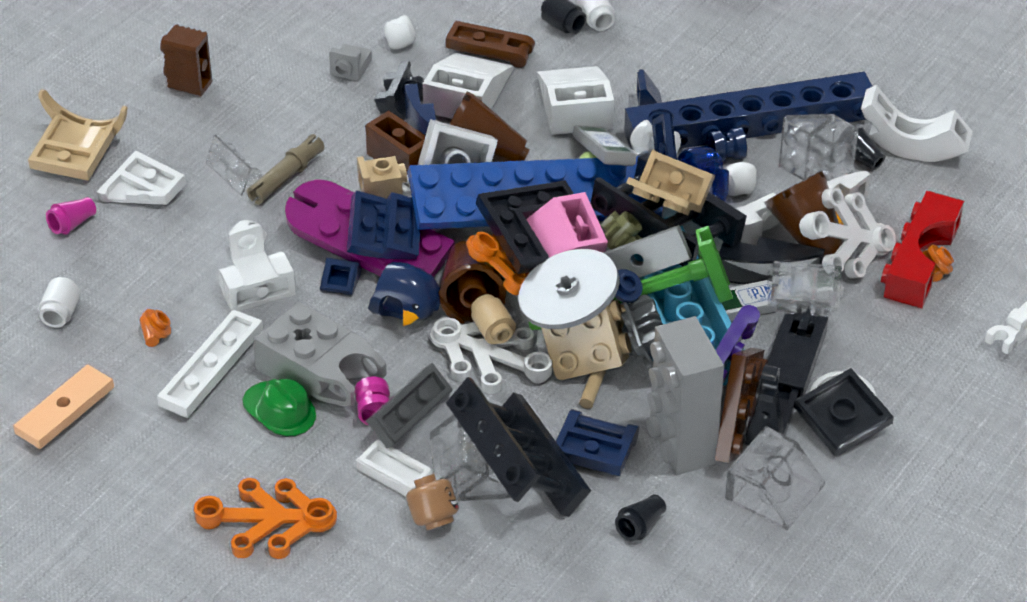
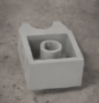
M301 302L295 304L253 338L255 369L273 379L294 380L304 387L308 398L313 396L322 402L340 406H352L356 402L354 399L356 389L348 379L373 376L384 378L387 375L386 362L365 338ZM366 358L370 359L375 364V366L377 367V371L374 370V368L370 365ZM340 387L346 393V397L341 394Z

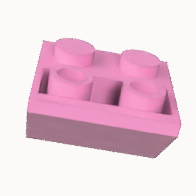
M585 192L554 197L526 219L549 257L574 249H592L602 253L606 252L608 241Z

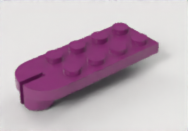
M311 180L301 184L293 191L294 198L289 196L285 205L287 225L295 235L347 261L358 262L362 268L378 276H381L385 267L391 262H401L419 267L435 277L448 259L450 249L455 245L454 240L431 229L420 230L419 256L416 259H383L346 252L351 196L354 192L328 180Z

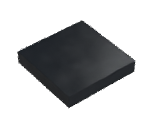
M852 368L794 401L795 410L835 457L893 424L894 416Z

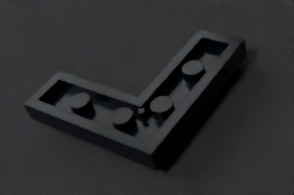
M565 180L478 194L475 204L517 274L531 272L537 265L550 258L526 219L554 197L572 195L574 193Z

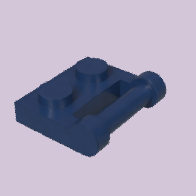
M571 409L556 442L572 464L621 476L630 452L636 445L640 428L633 424H628L626 427L583 416L582 411Z

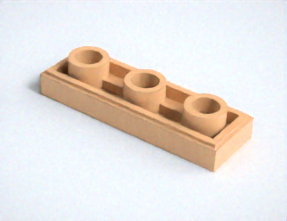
M87 364L13 425L15 434L38 449L43 448L114 388L113 379Z

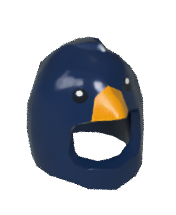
M391 262L385 267L378 280L374 295L370 299L368 310L380 316L403 319V326L410 325L415 320H425L431 317L435 311H438L440 307L439 284L431 274L419 267L408 263Z

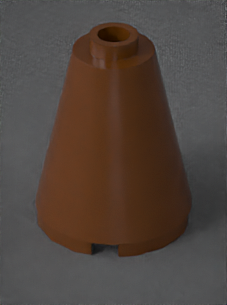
M468 91L466 92L449 124L491 135L497 139L492 162L524 161L530 151L529 148L525 147L527 140L478 97Z
M820 171L778 193L764 203L798 244L825 249V256L835 254L844 240L829 236L811 240L802 235L799 227L801 219L807 213L823 211L828 216L830 222L839 224L835 209H827L822 203V193L825 189H829L825 174L823 171Z
M466 241L458 242L450 249L439 290L441 308L447 317L456 319L460 324L473 322L471 306L480 296L492 295L500 299L503 305H505L507 293L503 286L504 279L491 264L487 262L480 263L474 260L468 253Z

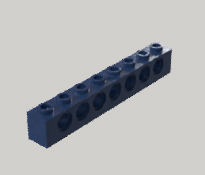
M863 71L625 108L624 133L632 149L630 136L640 122L648 120L652 125L654 118L664 113H670L673 117L674 131L680 134L681 145L679 149L708 145L709 132L721 131L722 133H727L730 129L738 127L743 129L746 138L867 120L863 115L861 107L866 89L873 86L867 74Z

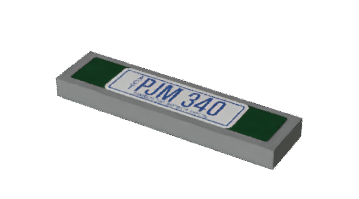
M574 126L573 137L604 164L625 166L636 164L637 153L603 127Z

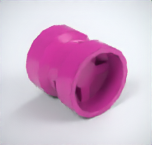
M381 377L364 378L354 387L356 389L355 400L358 403V417L366 425H368L366 420L390 399L389 385Z

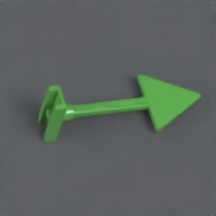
M709 226L695 230L701 258L688 262L686 266L641 280L643 287L641 295H648L690 280L695 282L708 277L720 303L733 299L729 287L730 282ZM530 321L528 322L531 330H542L541 327L532 324Z

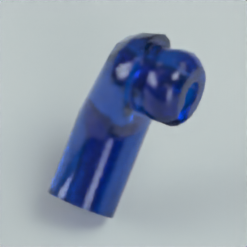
M714 169L713 175H715L712 183V194L725 201L728 196L729 170Z

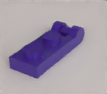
M745 305L739 310L716 348V352L724 364L723 383L729 371L725 370V367L732 360V354L742 351L745 347V344L741 343L742 339H749L754 334L760 318V312L755 306Z

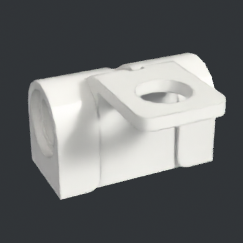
M259 223L229 232L233 266L219 269L218 279L223 296L231 311L233 309L242 311L296 295L294 271L284 252L266 255L263 230ZM249 234L255 236L252 244L245 247L238 245V241L243 236Z

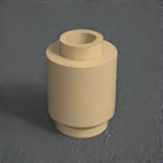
M487 294L480 296L473 302L471 317L485 340L489 344L507 342L516 330V323L501 300Z

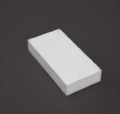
M378 439L355 461L357 470L406 496L409 490L416 488L414 480L434 474V470L393 447L387 449L382 441Z

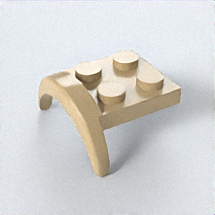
M41 89L38 93L39 100L47 114L52 118V121L28 158L30 169L89 181L114 136L122 128L127 117V106H122L120 114L113 119L92 120L66 110L46 90Z

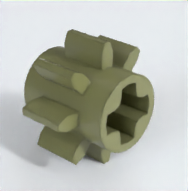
M614 211L600 224L605 229L604 234L608 241L607 247L609 249L642 239L638 235L642 230V226L629 212L624 211L619 215Z

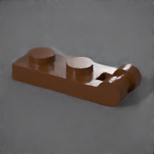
M455 20L445 38L446 48L460 52L506 60L514 67L522 68L526 65L529 54L532 53L535 47V41L528 35Z

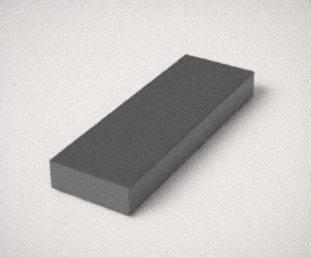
M430 363L373 413L366 422L388 449L396 444L453 389L435 365Z

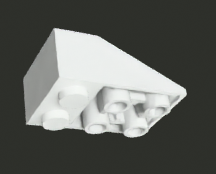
M455 53L433 65L423 82V104L433 103L435 115L452 119L468 91L492 109L513 71V66Z
M598 66L537 72L551 135L573 133L574 126L613 129L614 97L608 78Z

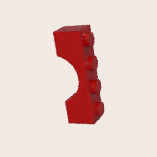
M926 190L922 201L915 202L911 213L912 222L905 223L901 234L902 243L896 242L891 255L892 264L886 263L882 272L881 283L885 284L884 298L923 308L932 288L936 263L927 258L922 251L928 249L933 244L936 246L952 244L961 224L963 200Z

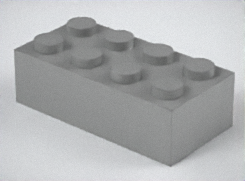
M696 316L655 326L654 342L650 345L653 368L649 369L652 392L648 393V403L651 409L650 417L646 419L648 432L652 438H657L664 462L670 463L676 475L716 465L715 454L719 434L724 364Z

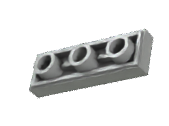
M680 225L603 252L612 259L617 270L627 269L634 272L638 277L690 260L692 257ZM634 254L641 255L644 261L636 260Z

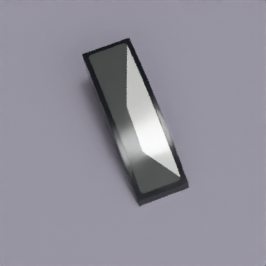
M759 237L757 245L741 242L731 247L723 242L719 255L730 283L750 284L823 268L822 261L825 249Z

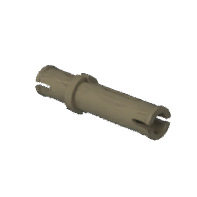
M311 134L298 147L289 149L285 153L284 159L252 186L247 188L246 192L249 199L253 202L259 197L255 204L260 205L294 174L303 172L308 167V162L325 149L323 141L318 137L312 142L316 135Z

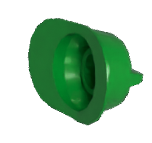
M271 379L251 386L242 398L243 407L267 429L278 435L298 436L306 433L313 427L316 420V410L308 399L306 390L294 380Z

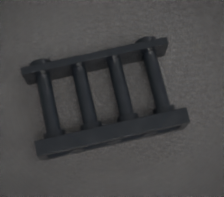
M645 153L638 157L633 179L640 180L650 154ZM600 177L594 181L590 202L592 208L605 217H608L614 211L619 215L624 211L629 212L642 226V230L638 233L641 238L678 225L681 227L692 221L701 228L709 226L713 239L717 237L731 247L741 243L747 215L708 192L700 213L690 210L689 215L678 212L664 219L654 212L663 207L664 198L660 197L658 203L651 200L639 203L629 196L633 194L634 186L626 182L618 187H614ZM682 230L692 254L690 260L679 263L683 267L688 265V262L696 260L698 244L696 233L690 236Z
M467 377L446 402L513 501L519 502L531 487L545 492L559 514L569 517L591 492L589 486L523 395L513 392L502 406L493 404L486 399L474 380Z

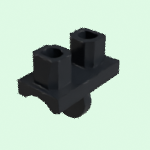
M410 61L401 62L397 72L386 73L383 79L386 91L377 92L374 98L380 113H385L389 110L402 120H405V85L407 84L418 85L420 101H423L424 79L421 76L413 77L410 71Z

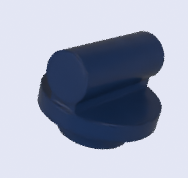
M618 270L619 287L615 298L625 303L637 301L643 289L640 278L630 270Z

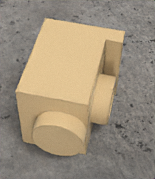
M363 156L357 157L358 183L361 192L386 199L391 192L403 195L402 183L407 182V172L404 163L398 164L395 156L367 161L364 160Z

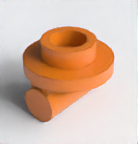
M933 244L928 250L922 252L927 258L936 263L933 282L940 281L944 274H949L953 271L951 264L954 262V259L944 246L939 248Z
M147 309L142 313L139 321L146 345L154 347L159 344L160 338H167L171 334L170 319L160 310Z

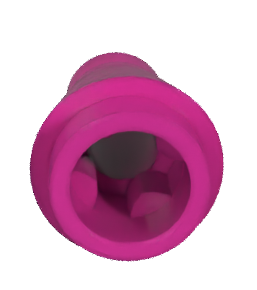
M89 197L53 204L51 209L46 212V221L49 228L55 234H68L86 219L95 215L96 206Z

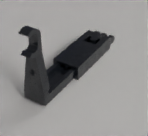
M796 301L793 309H786L768 358V365H764L761 373L760 394L746 433V445L780 453L795 410L794 401L805 395L827 333L829 309L822 307L819 315L815 316L816 306L808 305L806 312L801 313L802 303ZM806 334H811L810 338L805 337Z

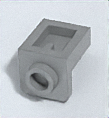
M343 44L341 49L332 48L329 52L330 75L359 81L372 61V50Z

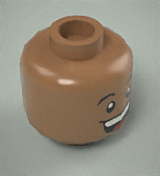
M435 474L414 480L416 488L407 492L406 500L415 524L418 526L425 525L426 530H431L453 522V515L458 512L459 505L451 482L448 479L436 480Z

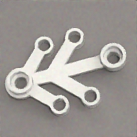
M837 187L823 191L822 203L827 209L834 208L844 225L830 222L828 216L823 211L807 213L799 224L802 235L811 240L827 236L845 240L835 254L825 255L823 258V269L829 275L841 273L845 269V273L850 279L863 277L866 274V268L876 255L883 256L888 254L896 244L894 230L889 225L876 223L861 193L847 194L844 198L842 191ZM852 213L858 214L865 229H861ZM860 243L867 244L858 258L849 259Z
M446 317L437 320L431 329L430 338L432 343L439 348L446 349L451 362V378L456 382H463L467 377L471 378V364L469 361L464 360L460 347L472 351L482 375L481 389L487 394L498 393L502 388V377L495 371L491 359L524 371L526 377L536 384L544 383L552 374V359H550L548 354L533 352L523 357L502 349L513 345L520 350L532 348L534 345V332L530 328L521 327L516 329L512 337L502 344H489L485 338L476 339L471 337L481 334L474 322L460 325L456 319Z

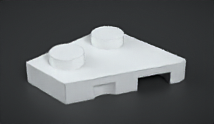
M135 150L99 188L97 195L102 202L167 205L187 184L184 174Z

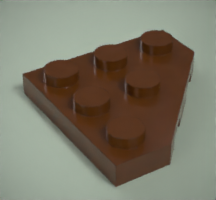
M748 348L732 354L715 454L716 461L729 463L735 459L736 455H741L744 444L743 432L748 417H753L756 407L755 395L764 365H768V359L763 358L765 350Z

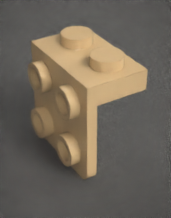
M652 150L640 180L628 177L626 183L634 186L632 193L656 203L659 202L660 197L664 198L663 206L689 215L690 210L701 212L715 175Z
M612 300L601 313L580 325L565 329L541 328L549 357L552 359L554 375L557 379L565 380L623 366L629 358L632 347L628 334L622 332L619 321L622 320V310L618 300Z

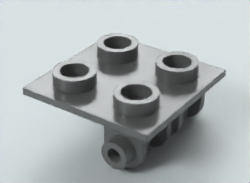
M641 295L637 301L631 304L623 302L626 311L622 312L621 316L627 329L630 332H634V336L630 337L631 344L638 356L645 355L643 361L649 371L650 368H653L650 345L654 342L655 326L663 325L654 299L648 295Z

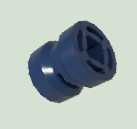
M741 127L732 128L727 133H722L721 131L709 132L708 149L713 163L724 162L729 157L735 160L746 158L747 141Z

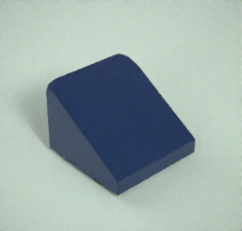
M639 69V72H637L636 88L638 106L661 103L662 100L658 88L643 69Z
M326 257L320 291L353 296L361 276V265L358 262Z

